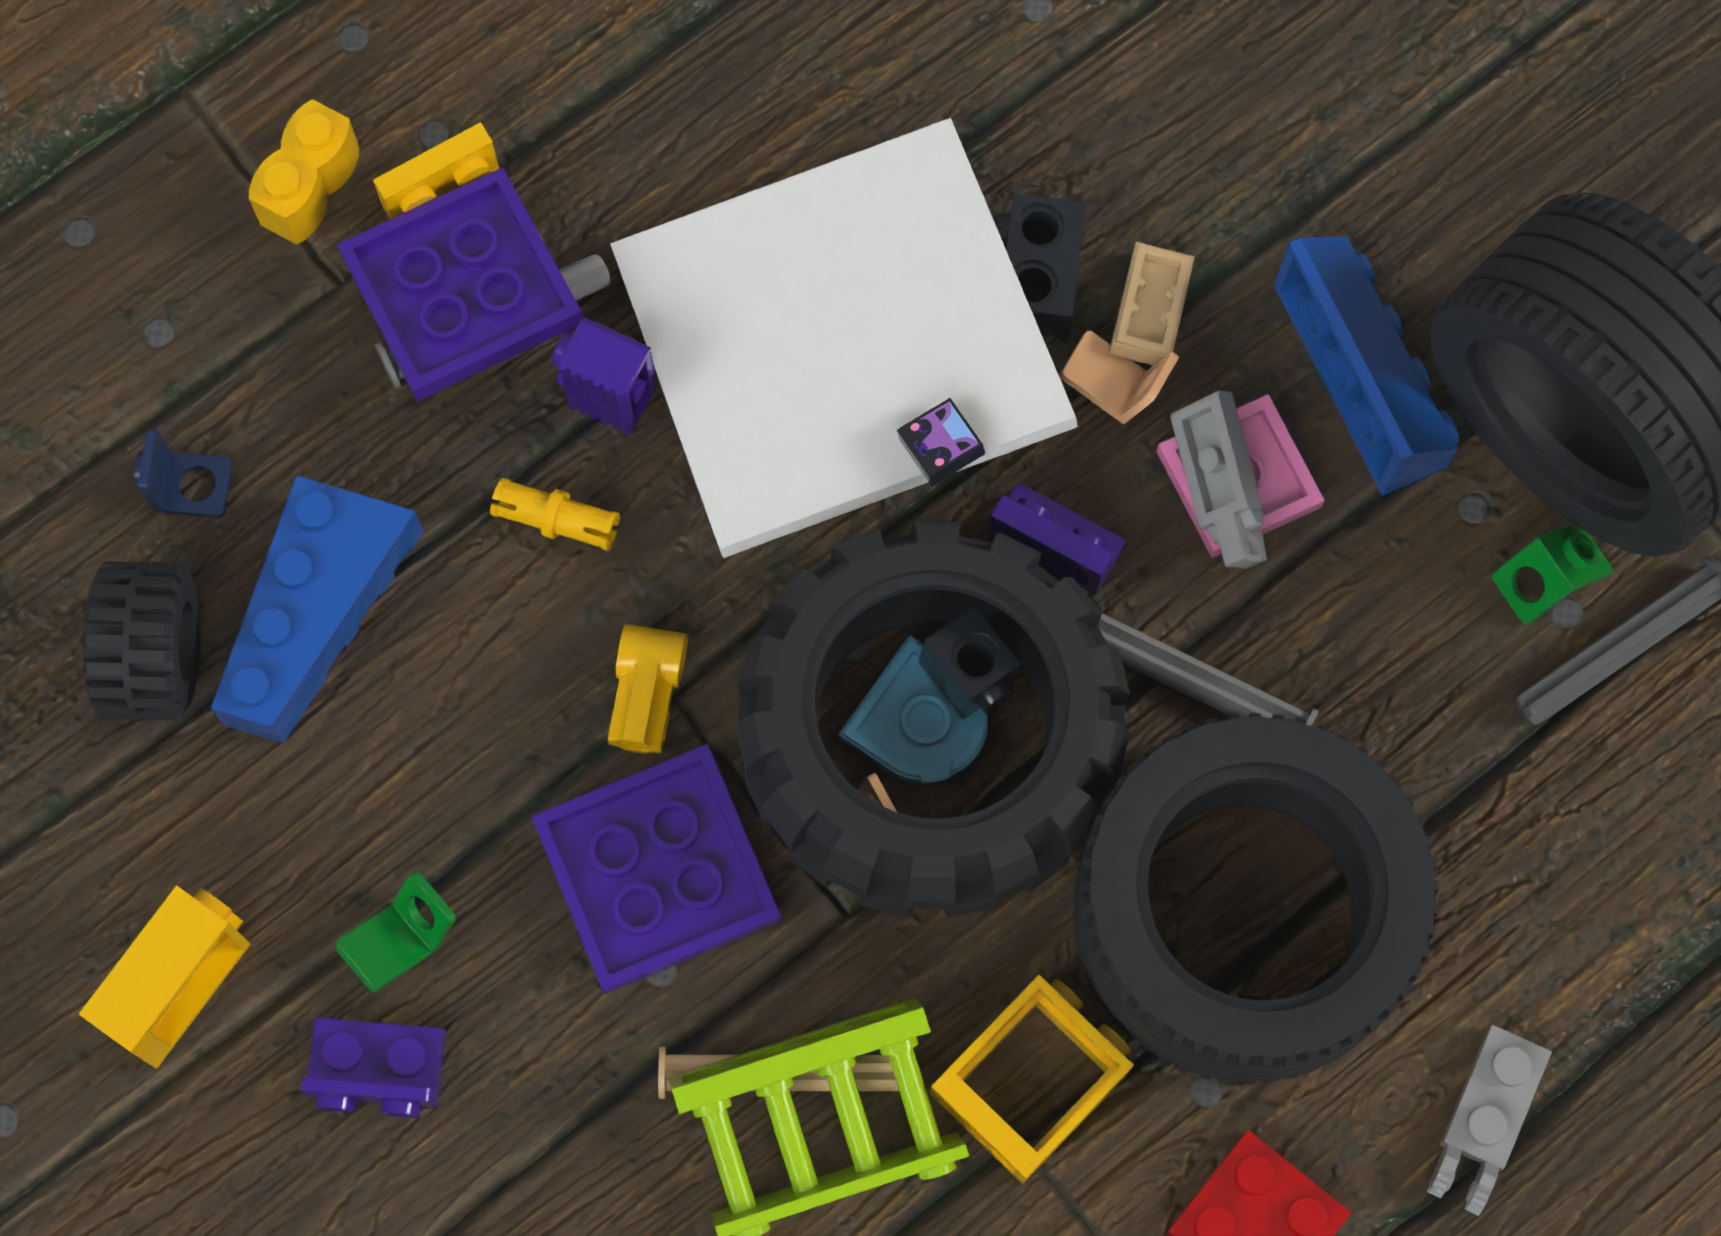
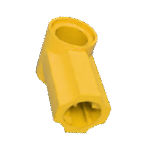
M625 623L616 662V678L619 679L608 735L609 745L622 748L625 751L642 754L662 753L670 716L674 688L679 689L684 671L688 634Z

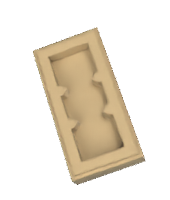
M1140 242L1135 243L1108 354L1154 365L1170 351L1174 350L1194 256Z

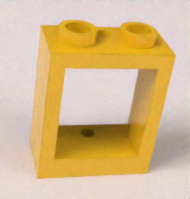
M176 885L79 1012V1015L132 1054L157 1069L251 945L237 931L244 921L232 913L228 906L203 888H200L192 897Z
M1040 975L1025 988L941 1075L930 1089V1095L1022 1184L1124 1079L1134 1066L1125 1057L1131 1049L1115 1031L1105 1024L1096 1029L1078 1012L1084 1005L1069 987L1058 979L1049 984ZM1037 1007L1105 1073L1032 1148L964 1081L1027 1015Z

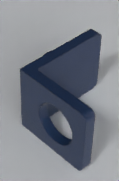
M148 429L144 451H139L136 457L134 482L136 488H139L154 512L222 518L226 511L233 464L228 457L172 452L158 430ZM194 469L207 470L215 478L214 491L208 498L202 501L188 500L183 497L180 491L183 477Z

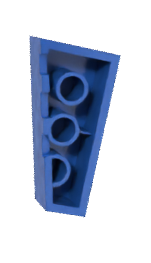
M296 476L211 706V710L224 726L284 744L327 679L328 670L344 646L348 648L360 629V622L378 595H383L395 577L394 571L408 550H413L423 535L424 530L416 511Z

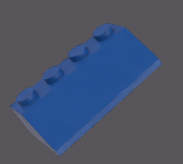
M1347 236L1301 237L1289 242L1274 283V288L1380 494L1384 496L1447 468L1458 450L1456 444L1459 442V436L1456 426L1445 410L1438 411L1428 392L1431 389V383L1426 368L1418 357L1410 358L1400 339L1403 337L1400 319L1393 307L1389 304L1383 306L1373 287L1376 282L1375 274L1368 258L1362 252L1355 253Z

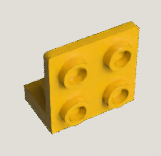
M480 122L373 179L384 211L389 219H392L500 169L493 142Z

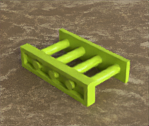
M916 997L669 1077L679 1114L692 1110L694 1117L702 1118L728 1200L729 1207L711 1212L718 1236H760L771 1229L769 1222L917 1173L922 1180L937 1178L957 1168L955 1161L969 1157L966 1144L958 1132L941 1137L913 1049L918 1045L917 1036L931 1032L924 1008ZM878 1049L881 1056L889 1057L916 1144L881 1157L878 1156L851 1070L856 1065L854 1057ZM816 1069L819 1076H826L854 1164V1166L820 1177H816L789 1088L794 1085L792 1077ZM755 1090L757 1097H764L792 1185L754 1198L726 1110L732 1105L731 1097Z

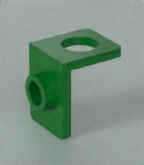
M1572 524L1535 539L1492 574V580L1523 624H1529L1571 592L1607 578L1613 573V568L1589 533ZM1528 566L1536 569L1544 580V593L1538 601L1526 599L1518 590L1516 580L1518 572L1522 567Z
M415 871L407 877L390 906L339 938L335 944V950L367 988L372 992H377L437 952L454 924L456 916L425 878ZM415 896L422 899L430 908L434 917V925L428 923L418 912L415 905Z

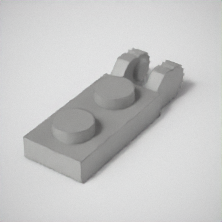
M1491 1025L1488 1028L1439 1144L1444 1148L1429 1182L1428 1193L1439 1198L1443 1197L1444 1193L1450 1189L1456 1174L1455 1170L1460 1156L1463 1155L1481 1164L1475 1180L1468 1189L1464 1209L1478 1216L1481 1214L1495 1185L1498 1172L1504 1170L1552 1051L1497 1026Z

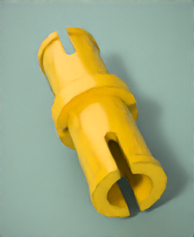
M507 478L500 479L493 493L492 499L500 501L498 504H491V516L506 518L541 529L543 537L554 540L561 535L601 547L605 551H609L615 542L618 530L612 527L613 525L618 526L620 524L619 512H610L570 500L569 492L555 489L552 493H547L511 482Z

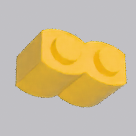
M313 99L302 105L292 115L282 135L281 149L272 153L262 162L250 184L249 200L261 226L296 245L306 240L318 228L327 210L328 196L336 192L347 182L358 162L359 145L349 118Z

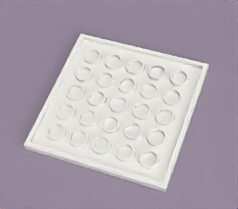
M951 118L610 243L646 345L651 347V356L658 379L723 558L928 483L899 440L897 429L948 398H951L983 443L985 455L960 470L1078 427L1075 413Z

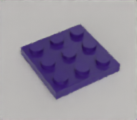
M503 167L337 244L344 263L417 402L551 339L566 330L578 326L583 318L580 307Z
M708 744L531 816L604 995L781 921V915Z

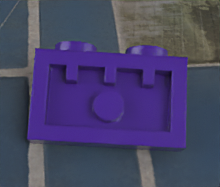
M1023 484L1016 485L1009 498L1004 495L1001 497L990 518L989 538L994 540L996 534L1000 532L1041 552L1040 566L1063 578L1072 577L1081 588L1094 595H1097L1124 546V540L1121 537Z
M315 1018L308 1078H302L301 1092L309 1098H317L316 1108L320 1110L351 1113L355 1112L356 1102L381 1104L380 1114L419 1118L421 1107L438 1109L446 1031L444 1028Z

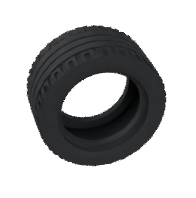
M1571 193L1559 195L1547 201L1439 304L1433 316L1431 326V349L1440 376L1457 407L1484 443L1535 495L1567 520L1601 541L1629 553L1650 557L1679 553L1685 550L1705 529L1721 516V268L1695 244L1667 224L1627 202L1597 193Z
M1250 713L1249 717L1240 718L1238 714L1228 715L1225 720L1208 719L1199 727L1192 724L1184 728L1182 733L1176 736L1172 734L1164 738L1162 745L1158 747L1152 746L1139 761L1136 760L1129 766L1127 773L1123 777L1120 776L1113 790L1103 802L1083 849L1074 886L1072 919L1075 921L1074 936L1079 946L1080 963H1084L1087 969L1085 976L1088 982L1092 983L1099 1003L1104 1002L1109 1009L1107 1012L1108 1016L1113 1021L1116 1020L1123 1027L1122 1031L1128 1038L1133 1035L1141 1042L1140 1048L1146 1052L1147 1050L1159 1056L1158 1059L1166 1064L1170 1061L1178 1065L1177 1070L1185 1073L1190 1071L1199 1074L1200 1078L1209 1080L1211 1077L1219 1078L1221 1083H1232V1081L1254 1085L1256 1081H1265L1268 1084L1280 1079L1298 1078L1301 1074L1311 1073L1339 1059L1368 1037L1405 999L1412 984L1422 972L1421 966L1428 959L1429 945L1437 928L1433 921L1439 915V904L1436 903L1439 881L1435 879L1434 873L1438 866L1436 859L1431 857V838L1425 835L1423 829L1425 823L1421 815L1416 816L1411 807L1414 803L1410 795H1405L1399 787L1401 783L1395 777L1391 779L1383 770L1385 766L1379 760L1374 761L1368 756L1366 749L1361 746L1357 749L1347 742L1348 738L1344 735L1339 734L1337 736L1334 733L1328 732V727L1318 725L1316 728L1306 725V720L1296 717L1294 721L1285 719L1284 715L1273 714L1272 718L1261 717V713ZM1250 806L1264 808L1288 816L1312 831L1326 845L1338 862L1346 879L1352 904L1351 935L1344 958L1334 976L1316 988L1300 995L1276 1000H1251L1227 995L1215 990L1188 973L1176 961L1160 938L1154 924L1148 898V875L1152 854L1161 841L1179 825L1192 817L1214 809Z

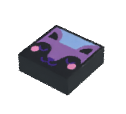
M951 398L897 429L899 440L931 487L985 455L983 443Z

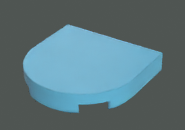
M909 635L838 734V739L896 779L915 785H937L960 776L977 760L987 736L988 715L980 708L963 720L918 663L923 643Z

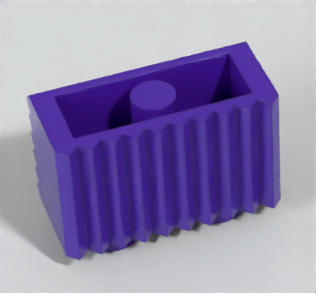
M585 317L580 320L574 332L566 330L554 350L552 364L559 367L557 384L564 387L570 411L579 408L581 416L590 413L592 421L600 418L603 426L611 423L614 431L622 428L625 436L632 434L657 386L656 376H654L655 368H653L654 364H652L651 347Z

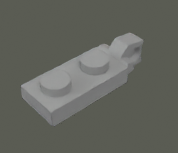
M1219 390L1171 413L1170 418L1199 529L1207 530L1212 542L1220 544L1225 567L1248 569L1267 560L1263 534L1258 528L1264 524V517L1261 511L1263 508L1232 392Z

